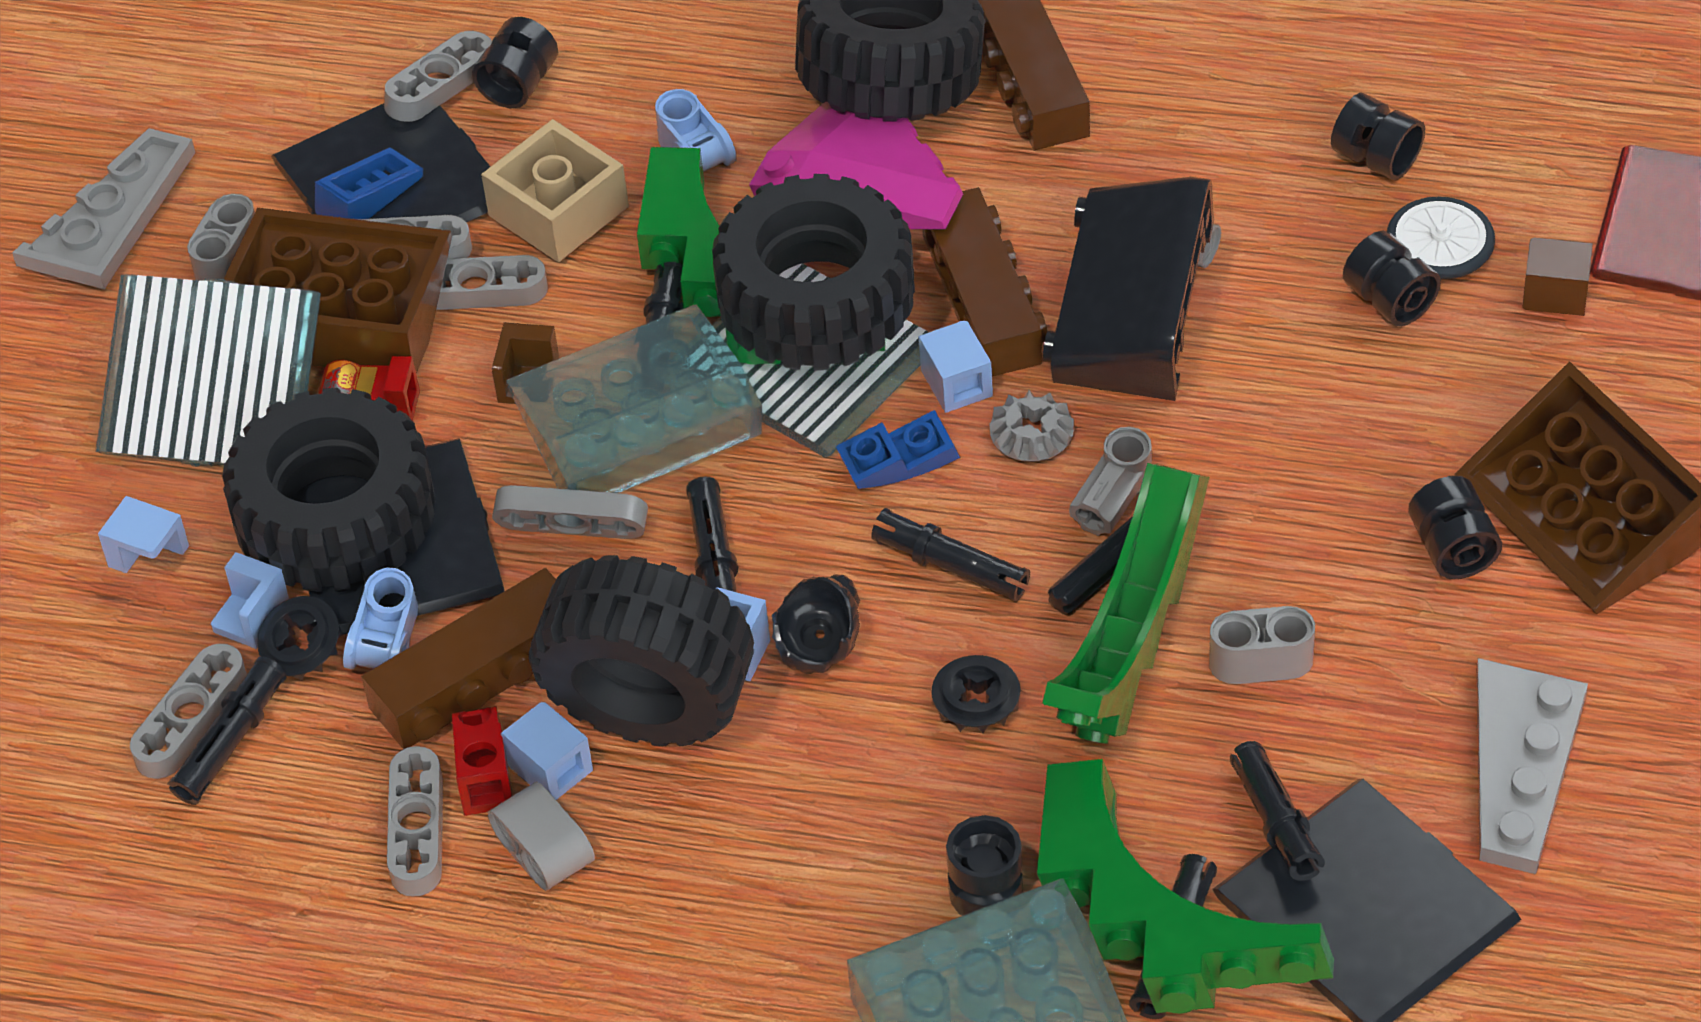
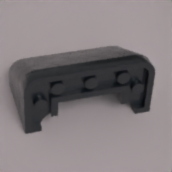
M1190 176L1090 188L1087 198H1078L1074 226L1079 228L1060 315L1056 332H1047L1043 348V361L1051 363L1053 383L1176 401L1180 373H1176L1175 364L1178 363L1180 352H1183V330L1200 252L1204 253L1206 243H1210L1214 225L1211 179Z

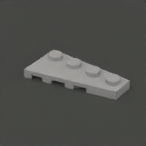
M148 128L107 166L108 174L100 182L93 185L88 183L75 195L76 204L62 216L54 214L41 226L43 234L31 245L23 242L12 252L16 266L105 289L194 156L195 149L192 139Z
M1478 658L1476 679L1478 689L1479 861L1536 874L1585 703L1588 683Z

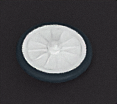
M1427 197L1408 203L1397 211L1387 228V232H1390L1409 248L1412 254L1411 259L1419 257L1435 270L1441 279L1458 278L1476 271L1489 259L1495 245L1494 229L1485 214L1465 201L1450 197Z

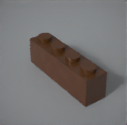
M978 0L983 8L985 19L982 50L984 61L988 68L995 67L997 71L996 80L1002 99L1004 101L1010 99L1012 103V117L1017 132L1019 134L1026 133L1034 151L1090 137V101L1041 1Z
M979 187L962 191L963 196L946 229H923L924 240L959 322L967 321L991 361L992 377L1041 365V343L1045 342L1048 332L1046 322L1041 311L1033 312L1032 293L1026 276L1018 277L1015 271L1017 269V261L1011 241H1002L1000 234L1002 230L998 211L995 205L987 206Z
M546 567L361 676L369 709L403 749L436 735L441 728L452 722V713L478 710L491 698L513 685L525 682L532 676L533 672L529 662L531 642L551 587L556 581V578Z

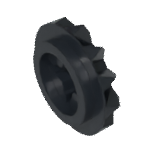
M298 596L282 602L267 615L260 627L257 640L260 657H266L275 661L285 670V676H293L300 680H303L306 673L313 670L323 672V663L330 655H338L336 643L338 638L344 635L339 626V615L324 600L313 596ZM295 625L299 630H303L308 634L307 640L309 644L307 646L309 648L306 650L300 649L296 645V638L294 636L296 633L292 628Z
M970 655L955 659L945 665L937 673L933 681L932 705H935L941 721L955 723L960 732L966 727H977L984 733L988 725L997 723L1004 726L1008 715L1011 712L1018 711L1020 683L1017 675L1007 664L996 658ZM966 689L968 691L972 690L976 694L986 691V703H981L975 698L967 702Z

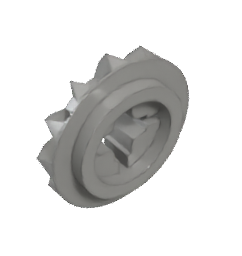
M1028 390L1024 398L1018 399L1008 395L1003 406L994 407L992 420L989 423L990 436L994 445L1003 454L1021 461H1041L1056 456L1069 445L1074 432V418H1071L1067 403H1056L1051 393L1043 397H1034L1030 390ZM1022 418H1029L1032 422L1041 420V431L1038 428L1035 429L1030 424L1023 426Z

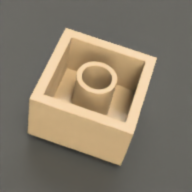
M553 119L481 174L488 215L558 263L629 207L623 164Z

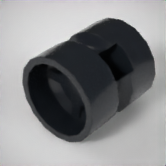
M522 16L511 17L504 22L493 38L491 45L486 48L474 65L472 78L475 86L482 95L498 106L509 109L520 108L526 104L537 88L540 79L545 76L556 60L559 53L557 42L553 35L538 22Z
M1360 92L1354 95L1341 110L1331 134V147L1334 151L1355 162L1361 163L1366 160L1369 169L1391 180H1398L1408 172L1417 159L1424 142L1426 128L1424 122L1399 110H1394L1390 113L1387 104Z
M1384 230L1374 232L1364 238L1351 252L1343 268L1345 283L1364 300L1372 302L1374 308L1393 325L1399 327L1409 325L1419 319L1433 304L1441 287L1439 274L1419 257L1411 259L1412 254L1409 248L1390 232Z
M1462 476L1439 478L1423 486L1414 494L1408 508V513L1420 537L1425 542V547L1437 571L1441 576L1448 579H1463L1478 574L1495 562L1502 551V541L1488 514L1484 513L1485 508L1469 479Z
M987 815L970 817L957 824L949 834L946 844L948 889L951 904L960 915L970 921L981 923L1001 921L1013 914L1020 905L1023 895V873L1021 872L1022 845L1019 834L1010 823L999 817Z

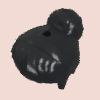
M833 574L831 577L813 576L809 579H803L784 597L781 606L772 614V638L775 641L776 649L780 654L782 662L792 670H800L806 674L824 673L833 664L845 660L855 647L860 627L859 612L857 610L860 598L851 579L845 575ZM821 632L825 635L823 638H817L816 634Z

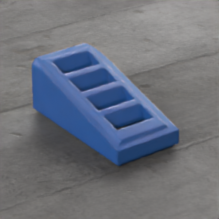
M389 147L316 181L315 212L317 215L369 219L423 177V168ZM386 170V171L390 172L391 174H390V175H387V174H385L383 171Z

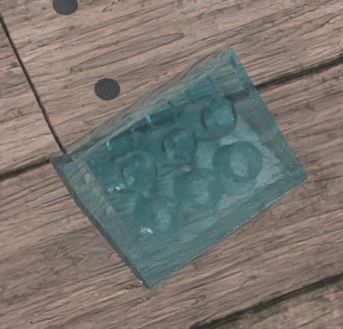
M696 304L506 380V385L558 489L619 493L754 438L762 433V404L740 362Z
M1063 878L847 960L850 997L862 1022H1128L1088 923Z

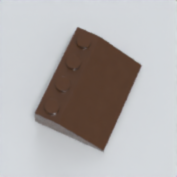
M257 208L222 281L223 288L216 331L218 353L220 354L230 283L239 284L229 355L233 356L236 354L245 285H254L244 357L251 358L260 286L269 287L260 359L265 360L276 287L285 288L275 361L280 362L282 361L291 289H300L290 363L326 367L332 361L347 360L359 365L389 366L392 356H412L417 373L430 341L452 240L451 231Z
M1570 361L1454 474L1455 476L1469 479L1481 502L1596 614L1687 559L1701 547V482Z

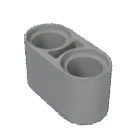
M228 194L216 199L189 240L187 248L197 287L199 281H208L206 291L208 295H213L214 282L223 281L255 214L253 202L242 194Z
M1294 606L1222 613L1214 619L1210 627L1209 668L1212 674L1218 680L1227 684L1289 680L1302 677L1309 672L1313 665L1314 619L1306 610Z
M537 781L487 812L489 822L500 842L535 883L545 891L595 860L593 848L584 832L547 789Z

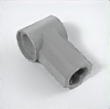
M1120 427L1113 430L1106 437L1103 456L1069 507L1070 517L1075 519L1083 530L1097 536L1101 533H1111L1134 496L1139 494L1147 463H1152L1151 440L1145 432L1134 427Z

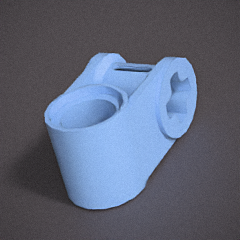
M673 89L659 96L656 101L655 111L658 142L661 147L701 148L703 172L721 163L728 166L736 161V151L729 134L720 123L714 120L696 95L684 89Z
M384 568L376 571L368 578L355 621L352 623L347 635L343 654L344 668L353 670L359 665L374 669L409 648L410 637L418 615V604L411 579L405 572L396 568ZM390 593H398L404 596L403 601L394 607H383L378 604L381 598Z

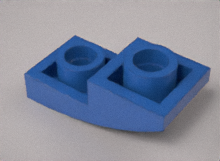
M935 410L890 433L887 432L883 422L836 446L858 489L883 486L907 480L940 468L960 458Z

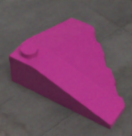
M828 102L820 105L768 150L749 184L753 195L756 196V190L759 187L770 182L774 186L784 183L785 177L799 175L800 179L813 178L814 174H828L830 179L839 181L842 176L855 179L859 182V187L864 189L869 185L884 195V201L888 199L894 203L902 213V219L908 223L909 229H946L963 196V192L953 177L947 178L942 172L944 168L941 161L927 143L921 144L918 141L916 129L907 118H897V121H883V118L871 116L869 119L855 117L853 112L845 111L841 113L832 109Z

